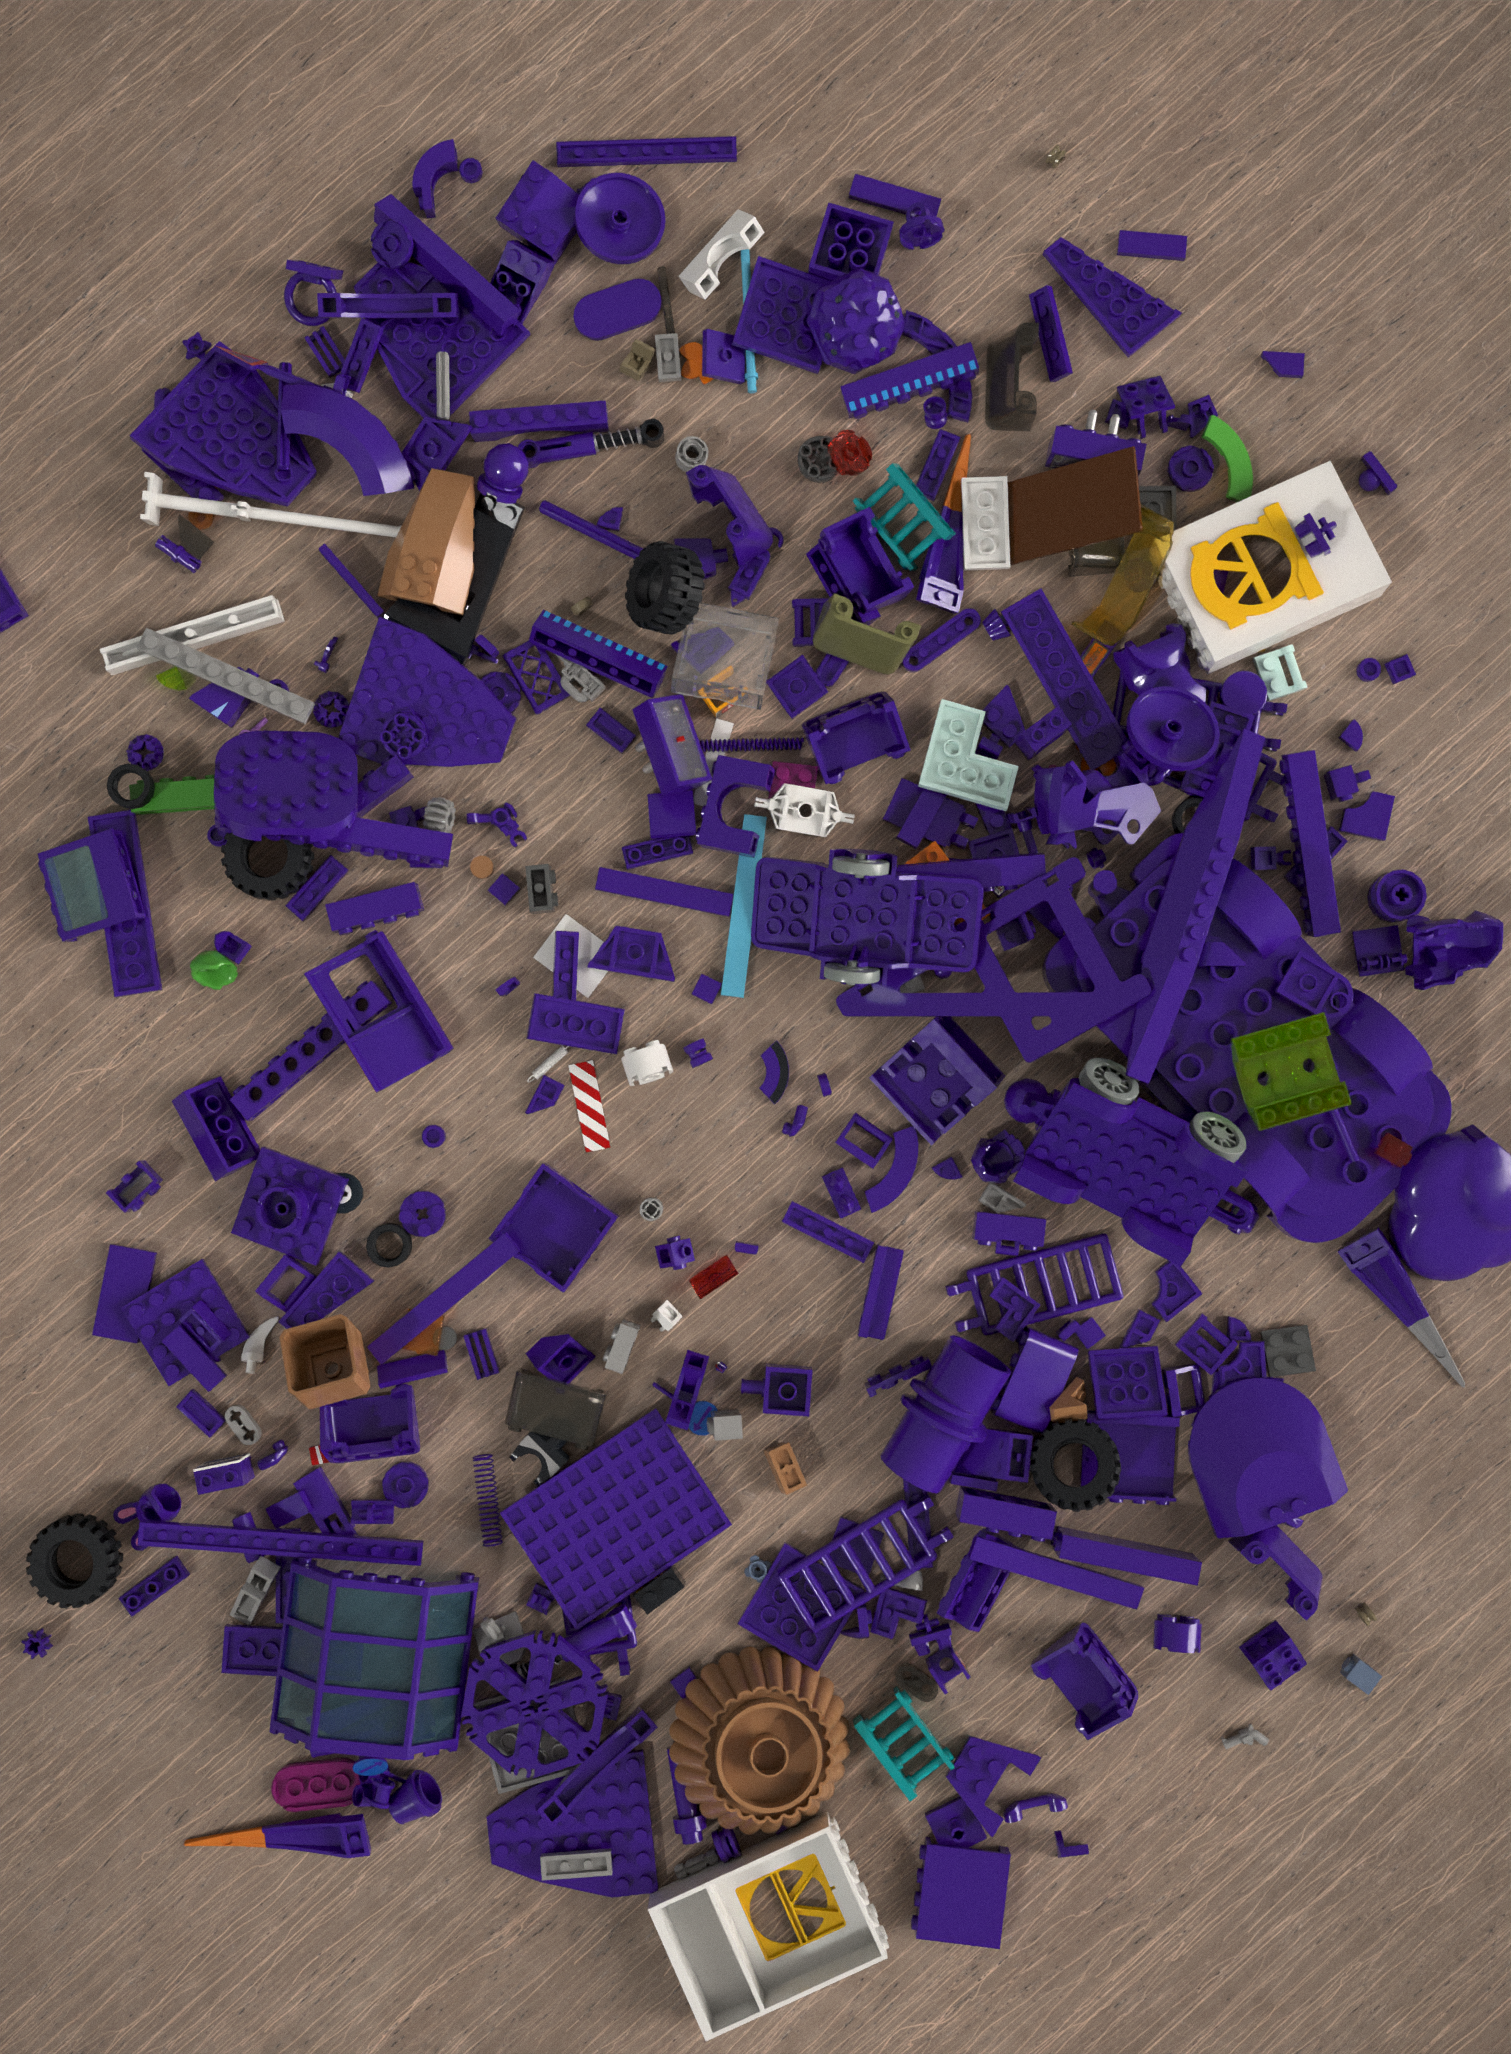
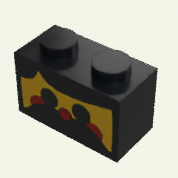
M672 1565L635 1590L633 1596L648 1615L685 1587L686 1581L677 1568Z

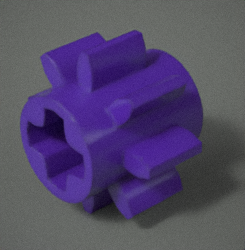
M43 1628L37 1634L34 1630H31L27 1633L29 1638L21 1641V1643L25 1644L23 1653L31 1655L32 1660L38 1654L43 1658L47 1655L46 1650L53 1647L49 1639L52 1635L43 1633ZM37 1641L40 1643L38 1646L35 1645Z

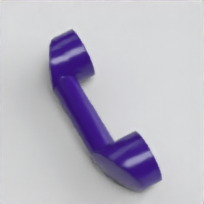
M1047 1793L1046 1795L1020 1801L1017 1800L1005 1809L1003 1813L1006 1823L1020 1821L1023 1819L1021 1810L1049 1804L1051 1812H1060L1068 1808L1067 1800L1063 1796L1054 1793Z

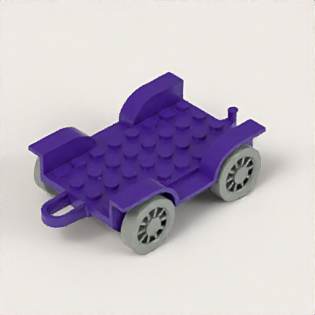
M1093 1058L1087 1061L1079 1074V1078H1071L1056 1098L1027 1092L1023 1103L1019 1106V1110L1022 1113L1032 1111L1042 1120V1123L1025 1152L1021 1168L1014 1177L1013 1182L1061 1204L1075 1203L1081 1197L1121 1217L1124 1230L1137 1244L1179 1266L1184 1263L1191 1253L1193 1238L1209 1216L1238 1229L1245 1228L1251 1224L1254 1215L1253 1205L1248 1200L1229 1190L1231 1185L1236 1188L1238 1187L1248 1170L1242 1168V1164L1238 1161L1246 1149L1245 1137L1240 1129L1227 1118L1212 1112H1200L1189 1123L1139 1097L1135 1101L1139 1093L1137 1081L1126 1076L1127 1069L1122 1065L1105 1058ZM1221 1199H1224L1243 1209L1245 1213L1238 1216L1217 1206Z

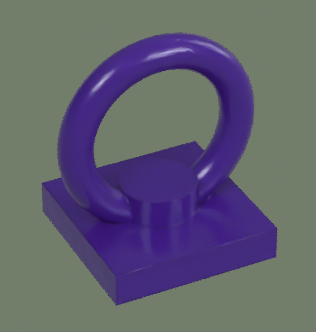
M287 260L286 269L297 272L288 280L284 290V301L288 312L296 321L303 325L318 326L324 324L330 318L309 317L298 311L293 300L294 289L303 280L324 285L327 293H337L330 279L342 280L344 270L301 260Z

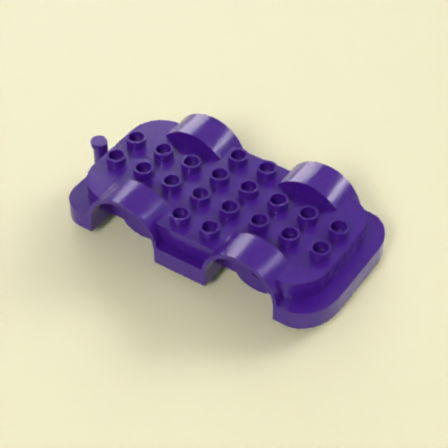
M1183 833L1172 835L1160 842L1130 871V878L1136 883L1130 891L1118 887L1114 873L1109 870H1102L1096 873L1093 881L1088 885V893L1094 898L1101 919L1096 923L1090 918L1086 917L1085 919L1119 980L1122 982L1137 974H1141L1142 954ZM1233 858L1205 942H1224L1246 962V966L1200 967L1198 960L1194 975L1150 1083L1145 1084L1139 1081L1138 1084L1163 1110L1189 1123L1200 1112L1216 1113L1234 1123L1246 1140V1149L1238 1159L1242 1164V1168L1248 1170L1244 1179L1270 1208L1271 1212L1267 1217L1288 1237L1311 1243L1326 1242L1336 1239L1356 1227L1399 1185L1402 1166L1412 1151L1424 1142L1446 1134L1452 1112L1451 1098L1446 1086L1432 1072V1061L1420 1042L1391 1012L1367 994L1352 988L1353 1001L1347 1012L1337 1018L1322 1019L1274 992L1299 950L1324 965L1330 966L1301 937L1302 931L1298 921L1281 898L1253 871ZM1065 933L1048 950L1042 966L1044 983L1050 992H1093L1095 986ZM1336 994L1333 997L1334 1006L1341 1008L1344 1005V998L1341 995ZM1135 1004L1096 1026L1117 1046L1127 1059L1129 1047L1132 1045L1133 1034L1131 1032L1132 1025L1135 1022ZM1326 1094H1332L1360 1158L1355 1162H1350L1322 1098Z

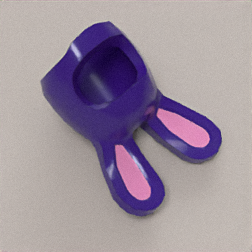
M155 1484L148 1488L138 1501L118 1506L114 1510L113 1517L119 1524H125L137 1517L139 1521L170 1522L181 1510V1499L178 1492L168 1484ZM138 1529L131 1538V1545L135 1550L143 1551L148 1546L137 1545Z

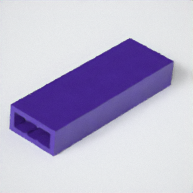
M1057 1526L1056 1532H1053L1050 1545L1053 1546V1550L1061 1559L1198 1586L1202 1562L1193 1553Z

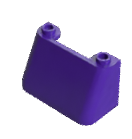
M698 465L686 472L692 497L697 504L701 503V501H707L715 507L723 502L733 516L734 520L728 524L726 534L733 546V559L739 567L771 547L773 535L770 528L733 474L706 465Z
M870 507L822 529L820 539H818L822 551H826L851 596L854 609L862 614L897 603L905 599L914 588L909 577L905 579L900 578L903 574L901 571H895L876 537L878 530L876 527L872 528L871 520L875 518V515Z
M885 691L871 694L811 718L802 724L804 734L825 784L840 782L845 775L844 770L884 754L897 759L903 757L906 752L911 751L895 702Z
M398 1384L391 1390V1395L342 1400L321 1406L320 1451L331 1463H348L418 1453L420 1451V1439L412 1385Z
M1277 1525L1248 1536L1231 1537L1228 1540L1252 1564H1261L1271 1557L1290 1576L1285 1582L1289 1594L1284 1600L1306 1621L1315 1613L1320 1597L1322 1573Z
M1082 1622L1032 1661L1030 1666L1034 1674L1042 1680H1047L1051 1677L1077 1711L1075 1718L1076 1729L1087 1740L1132 1716L1139 1696L1137 1688L1088 1624Z

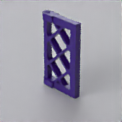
M527 641L502 655L536 715L541 714L548 708L571 696L561 686V677L545 649ZM535 646L541 655L540 658L527 655L528 650ZM516 656L523 657L520 669H517L512 661ZM526 658L539 661L536 674L523 670ZM541 663L546 664L552 674L551 678L539 675ZM522 673L535 677L531 689L527 687L522 679ZM537 678L550 681L547 693L534 690ZM553 682H556L561 690V693L556 696L550 694ZM533 693L546 696L545 702L537 705L532 696Z

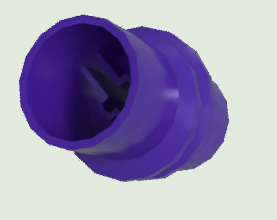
M950 1336L925 1380L915 1378L910 1382V1386L916 1392V1395L902 1394L900 1401L907 1410L880 1455L881 1460L895 1474L914 1486L931 1493H940L962 1455L969 1449L971 1442L982 1443L988 1437L987 1428L982 1422L1011 1374L1010 1368L996 1356L975 1343L959 1336Z

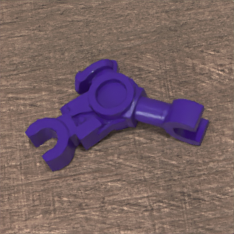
M507 802L503 808H496L488 814L467 813L468 824L491 823L497 826L506 837L510 836V843L515 848L518 847L514 841L516 836H522L525 841L527 840L526 834L518 831L519 825L515 820L511 819V814L517 818V813L514 807Z

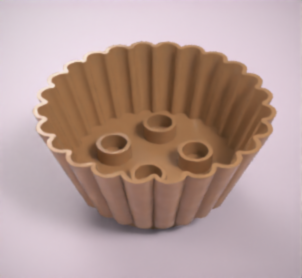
M772 1646L764 1648L761 1652L754 1647H746L740 1652L739 1656L735 1653H725L719 1659L718 1665L713 1663L704 1666L700 1673V1679L691 1680L687 1684L685 1691L687 1698H682L676 1704L675 1714L678 1719L671 1724L669 1729L670 1736L675 1741L670 1747L669 1755L671 1760L678 1764L675 1768V1779L681 1785H686L685 1796L687 1800L693 1804H700L699 1809L704 1817L708 1819L718 1818L720 1826L724 1829L730 1830L738 1826L740 1831L747 1835L754 1834L759 1829L766 1834H774L782 1825L787 1828L799 1825L802 1815L806 1817L815 1815L819 1811L820 1801L829 1800L833 1796L835 1790L834 1782L842 1779L845 1773L842 1761L850 1753V1745L845 1739L849 1734L850 1724L842 1716L845 1709L843 1700L839 1696L833 1695V1682L829 1678L820 1677L819 1670L818 1672L787 1653L782 1655L777 1648Z

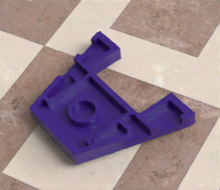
M969 1736L953 1762L955 1768L949 1769L945 1777L987 1833L993 1837L1004 1818L985 1806V1801L1009 1763H1012L1031 1776L1041 1757L1033 1753Z

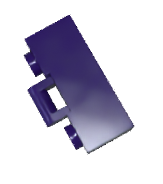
M975 1211L972 1239L978 1240L977 1244L991 1246V1242H996L995 1254L1018 1256L1019 1245H1023L1025 1250L1037 1251V1247H1044L1046 1219ZM1001 1240L1014 1241V1246L1001 1245Z

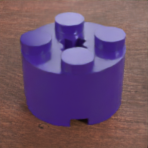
M1157 1614V1618L1154 1619L1153 1648L1161 1650L1162 1647H1167L1170 1652L1200 1653L1202 1630L1200 1619L1193 1616L1180 1615V1620H1177V1617H1172L1169 1614Z

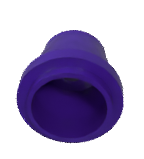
M415 1770L390 1795V1807L388 1809L394 1820L402 1825L424 1816L432 1817L441 1809L442 1794L440 1788L429 1773Z

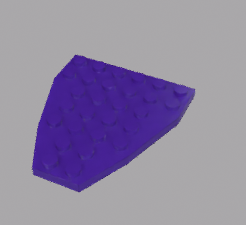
M377 262L353 286L356 294L453 293L425 267L410 262L396 269L383 267ZM460 299V318H364L384 328L377 349L403 400L422 418L438 419L436 390L437 352H447L449 355L451 416L531 335L530 331L517 320L516 326H509L504 330V334L500 336Z
M220 341L215 345L231 350ZM214 346L130 434V439L171 470L237 495L288 507L317 475V471L299 434L290 433L289 469L279 470L277 468L278 401L257 370H249L214 351Z
M379 617L339 739L348 744L355 754L381 763L389 756L394 757L385 749L379 738L383 723L395 713L410 712L417 715L424 722L428 738L424 749L419 754L411 758L401 759L404 764L454 767L499 763L502 761L516 718L478 677L427 635L384 617Z
M644 1749L632 1750L622 1757L580 1798L570 1812L553 1829L536 1812L535 1805L566 1776L531 1785L487 1814L491 1864L542 1883L611 1898L657 1892L659 1889ZM611 1848L612 1875L542 1881L541 1854Z

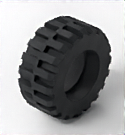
M664 541L653 542L639 552L640 555L634 559V565L629 570L628 574L630 575L626 581L627 592L625 593V599L627 600L626 608L630 618L638 627L672 635L684 630L686 625L693 621V616L697 614L699 603H702L703 599L702 591L705 588L703 578L705 574L703 569H701L703 565L694 551Z
M233 832L230 834L226 833L224 837L227 842L226 846L222 845L221 852L224 853V858H221L222 866L226 867L225 874L227 878L233 881L232 884L236 888L252 897L269 901L276 900V898H287L289 893L295 894L299 891V886L302 883L305 884L308 880L306 878L308 872L312 873L314 866L311 865V860H314V852L311 851V847H313V844L304 843L303 845L291 843L290 840L282 839L288 849L286 864L277 874L271 877H262L252 871L248 860L249 851L255 841L238 837Z
M1072 1418L1065 1419V1423H1058L1057 1421L1052 1424L1051 1428L1048 1430L1044 1429L1041 1432L1042 1436L1036 1439L1034 1450L1031 1451L1030 1469L1033 1480L1041 1494L1050 1503L1057 1505L1061 1509H1069L1073 1512H1080V1510L1085 1509L1087 1511L1092 1510L1094 1506H1100L1105 1503V1500L1115 1492L1114 1489L1119 1483L1121 1472L1120 1456L1109 1434L1099 1428V1425L1093 1422L1088 1423L1085 1419L1079 1418L1078 1421L1073 1422ZM1068 1444H1083L1089 1447L1097 1457V1473L1092 1481L1084 1486H1068L1062 1483L1054 1472L1055 1456L1062 1447Z
M83 1513L74 1514L73 1516L67 1515L47 1525L46 1528L36 1535L37 1538L29 1546L32 1551L26 1556V1562H30V1566L26 1567V1573L32 1576V1580L29 1582L32 1588L34 1586L38 1588L39 1591L36 1594L40 1598L46 1596L48 1598L47 1603L55 1605L58 1602L60 1608L67 1609L71 1605L73 1608H79L84 1604L88 1605L94 1602L117 1581L116 1577L122 1570L119 1563L123 1561V1553L118 1551L122 1545L120 1540H115L114 1536L117 1533L114 1529L109 1531L106 1528L108 1523L104 1520L97 1522L96 1516L88 1515L84 1517ZM66 1540H74L87 1547L93 1559V1570L88 1579L75 1581L62 1573L57 1563V1551L61 1543Z

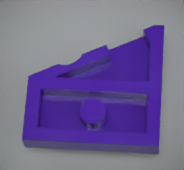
M1006 685L982 710L986 711L982 724L992 733L1000 736V741L1010 748L1021 733L1025 731L1010 687Z

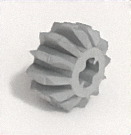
M433 797L429 800L425 808V815L423 816L425 829L450 833L456 818L454 803L441 797Z

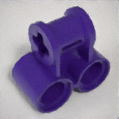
M382 1773L373 1776L358 1774L361 1783L356 1785L353 1790V1804L356 1807L388 1809L390 1807L389 1798L391 1790L395 1788L396 1783L389 1780V1777Z

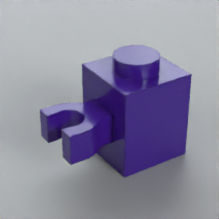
M1352 765L1325 773L1324 779L1331 801L1339 799V802L1353 799L1352 795L1359 792L1357 784L1371 779L1369 770L1354 774Z

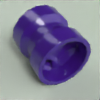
M938 396L928 398L923 404L925 423L931 429L942 428L947 422L946 402Z
M704 1038L683 1047L685 1054L689 1055L691 1059L692 1069L713 1059L711 1053L707 1052L705 1048L706 1042Z

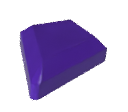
M1210 395L1190 402L1187 405L1188 415L1193 416L1189 426L1191 438H1194L1206 427L1211 415L1218 416Z

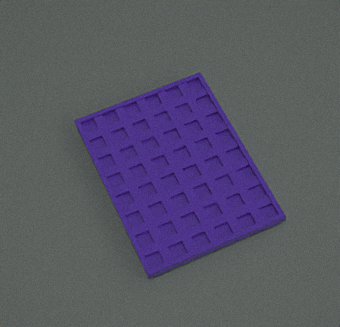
M654 1408L500 1511L502 1518L575 1630H578L732 1525L672 1431L665 1424L657 1408Z

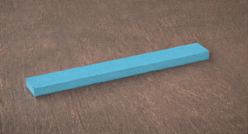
M744 814L742 829L753 831L760 837L755 858L739 855L721 990V995L744 998L751 945L755 871L757 862L762 859L767 817Z

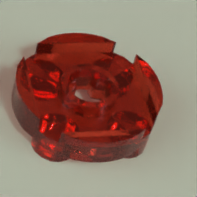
M852 430L840 431L828 443L827 448L839 474L858 476L869 468V461L872 460V451L866 439L862 436L859 438L854 435L855 431Z

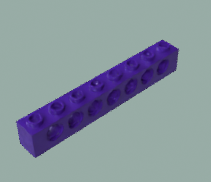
M367 981L363 982L356 988L358 992L355 995L344 998L360 1026L367 1025L392 1004L391 1000L373 981L369 983ZM361 999H366L368 1002V1007L364 1011L358 1009V1002ZM328 1013L321 1018L322 1022L315 1027L313 1025L303 1033L305 1037L299 1042L295 1040L285 1048L287 1050L286 1053L281 1057L277 1055L268 1062V1068L253 1074L250 1077L252 1081L246 1086L241 1085L233 1091L234 1096L230 1101L247 1121H253L345 1043ZM330 1028L333 1036L330 1040L326 1041L323 1038V1031ZM312 1043L315 1046V1052L308 1056L305 1052V1047L307 1044ZM295 1058L297 1067L291 1071L287 1064L289 1059ZM276 1072L280 1080L278 1084L273 1085L270 1082V1076ZM257 1087L262 1091V1096L259 1100H255L252 1095L253 1090Z

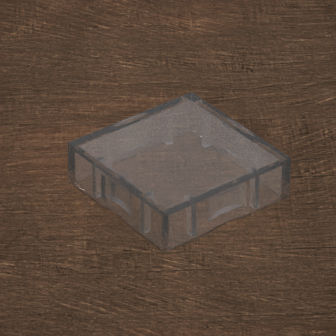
M699 603V610L693 616V621L686 625V628L682 631L672 675L671 692L698 698L718 699L729 704L761 710L769 666L778 632L779 618Z

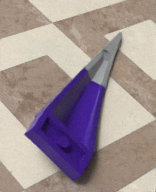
M1379 1227L1339 1248L1338 1253L1350 1271L1408 1327L1461 1387L1465 1388V1382L1395 1249L1390 1245Z

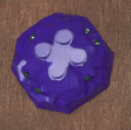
M856 268L818 288L806 320L824 363L852 374H857L895 354L906 323L889 279L861 268Z

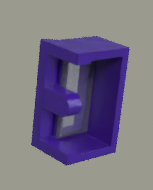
M146 1160L138 1161L136 1169L131 1173L125 1174L121 1178L122 1182L115 1189L106 1192L124 1213L138 1211L145 1204L142 1200L148 1194L153 1196L161 1188L159 1184L163 1179L149 1166Z

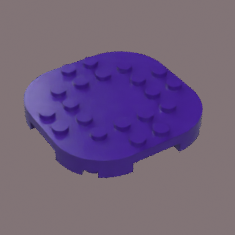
M251 731L237 735L224 743L216 755L214 776V810L216 818L223 827L227 826L232 829L234 835L253 841H262V834L310 835V842L324 841L339 836V831L345 827L349 829L357 817L358 763L356 755L344 741L320 732Z

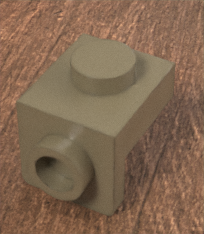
M635 339L632 343L631 351L620 365L619 371L640 381L651 366L655 349Z

